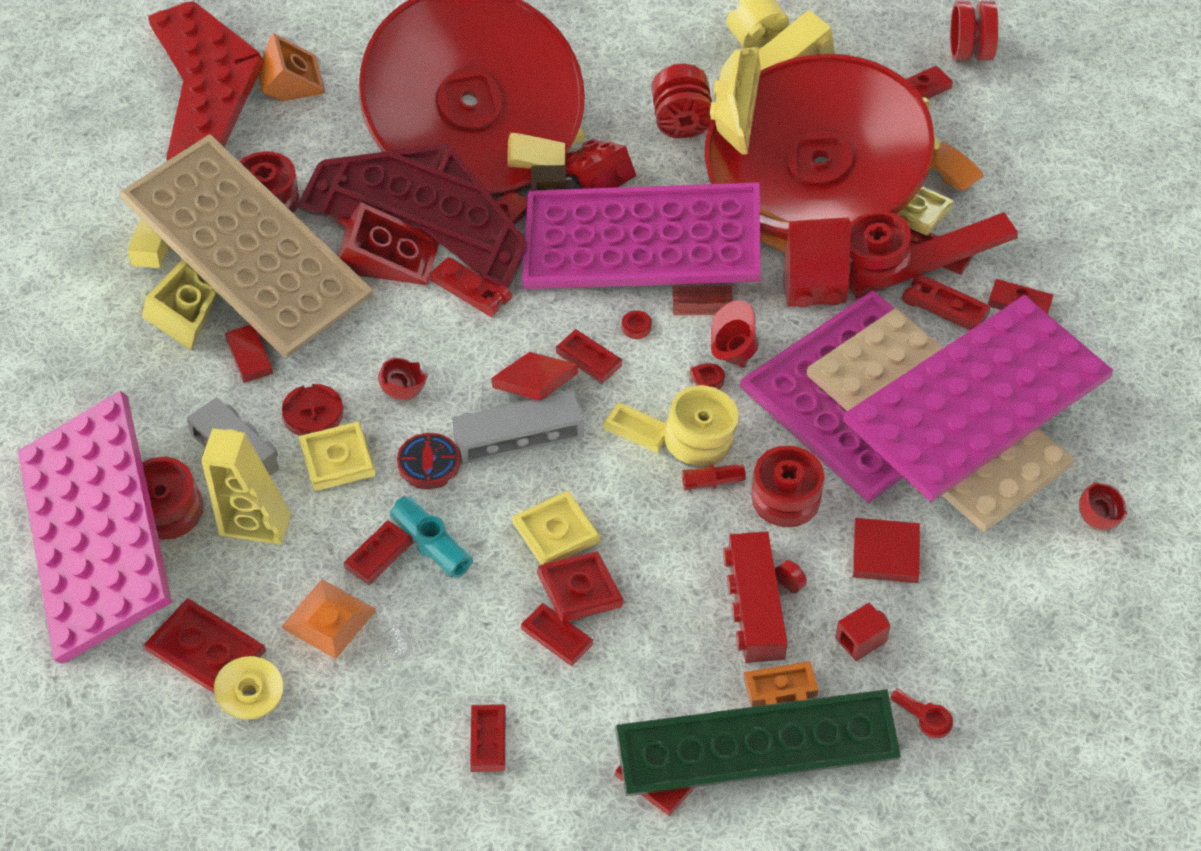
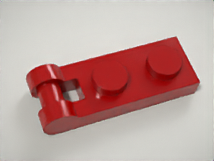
M449 256L430 273V280L489 317H493L499 311V306L507 304L513 297L507 287L493 284L488 279Z
M922 274L916 275L911 282L912 287L907 288L902 294L904 303L912 307L917 305L968 330H972L984 322L991 308L988 304Z

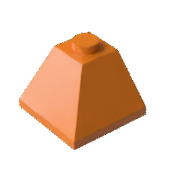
M273 33L266 46L262 58L264 64L258 75L262 92L268 97H274L280 101L324 94L325 89L316 55Z
M321 579L282 625V629L337 659L374 614L375 608Z

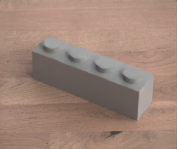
M574 391L556 393L541 401L529 399L516 404L497 406L489 410L465 413L461 416L452 417L453 434L462 464L584 437V419Z

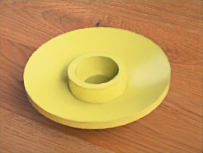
M252 656L237 658L226 664L218 673L214 683L215 698L221 709L230 716L247 720L263 717L274 710L282 698L284 689L283 679L279 670L271 662ZM247 690H253L256 692L252 696L243 695L244 692Z

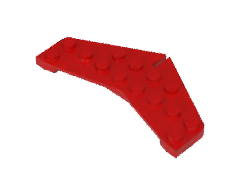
M183 2L180 5L148 15L149 25L183 79L166 156L167 161L209 134L225 147L264 64L260 53L196 2Z

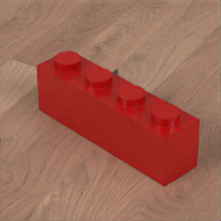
M769 532L729 534L728 547L723 548L724 567H730L731 575H727L729 595L735 594L736 603H732L731 610L733 623L739 622L740 631H736L737 650L744 651L745 663L785 660L788 642Z

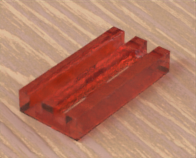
M672 286L673 315H716L717 311L724 305L733 301L732 286ZM679 303H696V304H679ZM708 303H726V304H708Z

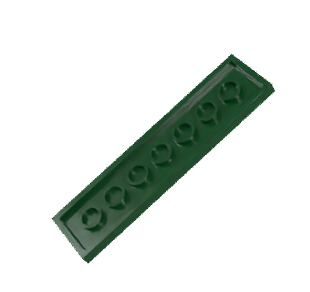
M888 689L617 724L615 726L625 797L878 763L901 758Z

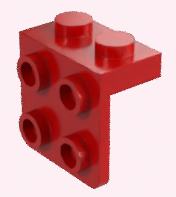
M591 139L584 142L579 150L565 155L566 174L578 176L582 189L618 188L637 176L626 145Z

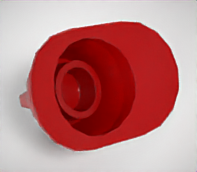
M738 300L724 305L717 311L711 325V354L716 359L725 360L727 363L734 365L737 364L741 368L747 366V361L754 356L759 347L755 332V313L753 307L748 302Z

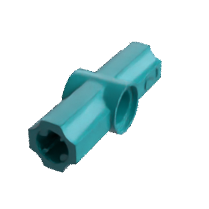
M403 496L395 502V505L390 510V517L407 534L412 536V539L418 544V550L422 555L432 558L451 578H459L468 571V568L473 563V557L445 530V524L442 519L430 515L412 496Z

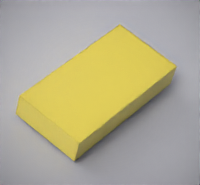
M620 402L616 404L603 423V429L656 453L659 452L665 443L666 423Z

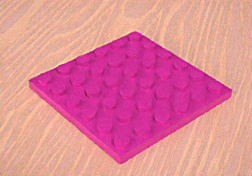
M873 290L740 380V388L868 503L904 477L843 421L844 413L847 411L807 376V368L895 309Z

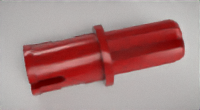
M712 463L709 464V467L682 470L684 490L711 486L713 489H716L717 484L744 481L746 479V471L743 464L714 467Z

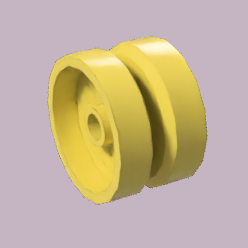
M704 385L687 387L678 392L672 400L665 429L664 440L667 449L675 458L694 466H709V464H716L724 460L731 450L733 436L738 425L739 412L735 402L719 389Z

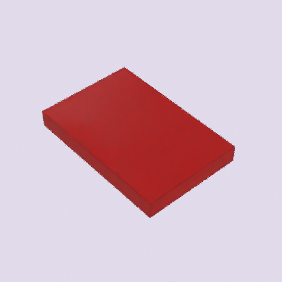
M189 598L176 609L144 644L146 651L214 693L215 679L226 664L241 657L252 656L260 658L266 652L265 645Z

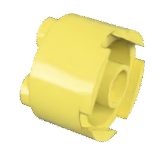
M740 0L738 2L740 7L736 12L732 9L726 20L728 29L743 49L758 47L760 50L789 26V17L776 0Z

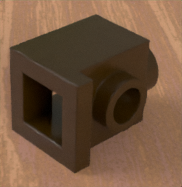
M566 165L531 166V191L572 189V177H566Z

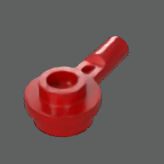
M898 688L892 693L890 700L919 718L920 730L926 736L942 738L951 732L953 718L945 707L932 703L924 705Z

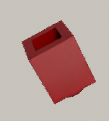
M868 602L838 621L835 639L857 662L887 642L891 625L886 615L880 610L877 611Z

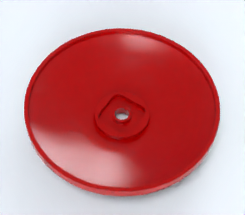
M408 0L394 9L374 31L364 52L359 73L358 87L362 115L373 140L381 152L446 144L448 149L438 168L440 170L450 146H452L492 197L503 196L509 191L518 192L531 186V168L508 167V139L510 133L525 134L565 143L566 155L578 134L583 118L585 103L584 81L575 53L553 22L523 0ZM471 95L476 99L477 104L473 106L466 105L462 97Z
M815 54L788 59L760 71L747 154H741L717 131L715 119H712L708 128L704 153L710 184L759 182L760 207L787 221L849 217L850 222H852L859 215L870 211H887L897 214L905 208L916 196L927 179L934 157L935 139L933 122L925 101L918 91L901 75L884 65L861 57L842 54ZM818 157L827 158V161L824 163L814 162ZM760 214L761 232L787 240L789 222L776 221Z

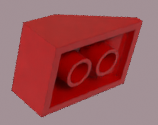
M361 202L348 220L337 256L358 276L427 285L439 243L422 229Z
M850 218L789 221L783 272V285L787 306L803 308L810 305L827 304L834 306L839 303H846L849 289Z

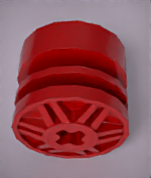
M682 63L673 64L657 73L651 83V93L656 124L661 133L676 139L692 138L704 133L712 121L710 116L712 98L710 96L708 77L704 70L696 65Z

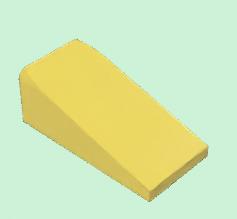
M510 133L508 139V167L531 168L532 165H565V143L525 134Z

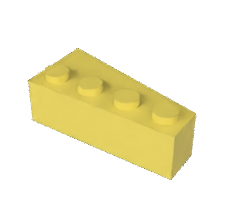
M808 10L759 50L761 70L796 57L815 54H835L831 27Z
M182 259L145 297L142 317L191 350L219 294Z
M212 428L201 461L219 535L282 545L291 512L247 435L233 429L222 430Z

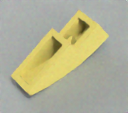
M140 219L127 250L131 266L161 268L164 255L169 253L170 246Z

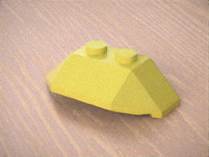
M758 47L739 49L732 53L721 68L720 79L715 80L714 95L716 102H712L710 108L711 119H715L717 131L741 154L748 153L761 71Z

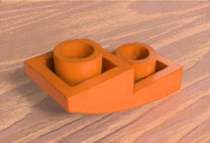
M942 141L940 148L934 149L931 169L942 174L944 183L963 192L984 177L983 172L969 158L951 145Z

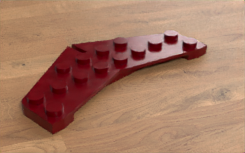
M446 144L322 160L317 164L297 205L300 210L312 215L350 218L362 202L406 223L415 224L479 275L497 286L503 285L508 289L527 251V242L524 236L452 146H450L440 170L438 169L448 149Z

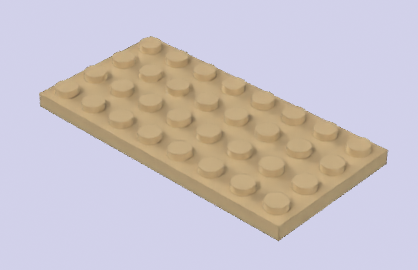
M211 134L120 192V199L285 359L372 296L373 289Z
M895 308L807 368V376L848 411L943 349V347ZM1038 428L942 494V496L985 533L1070 469L1075 459Z

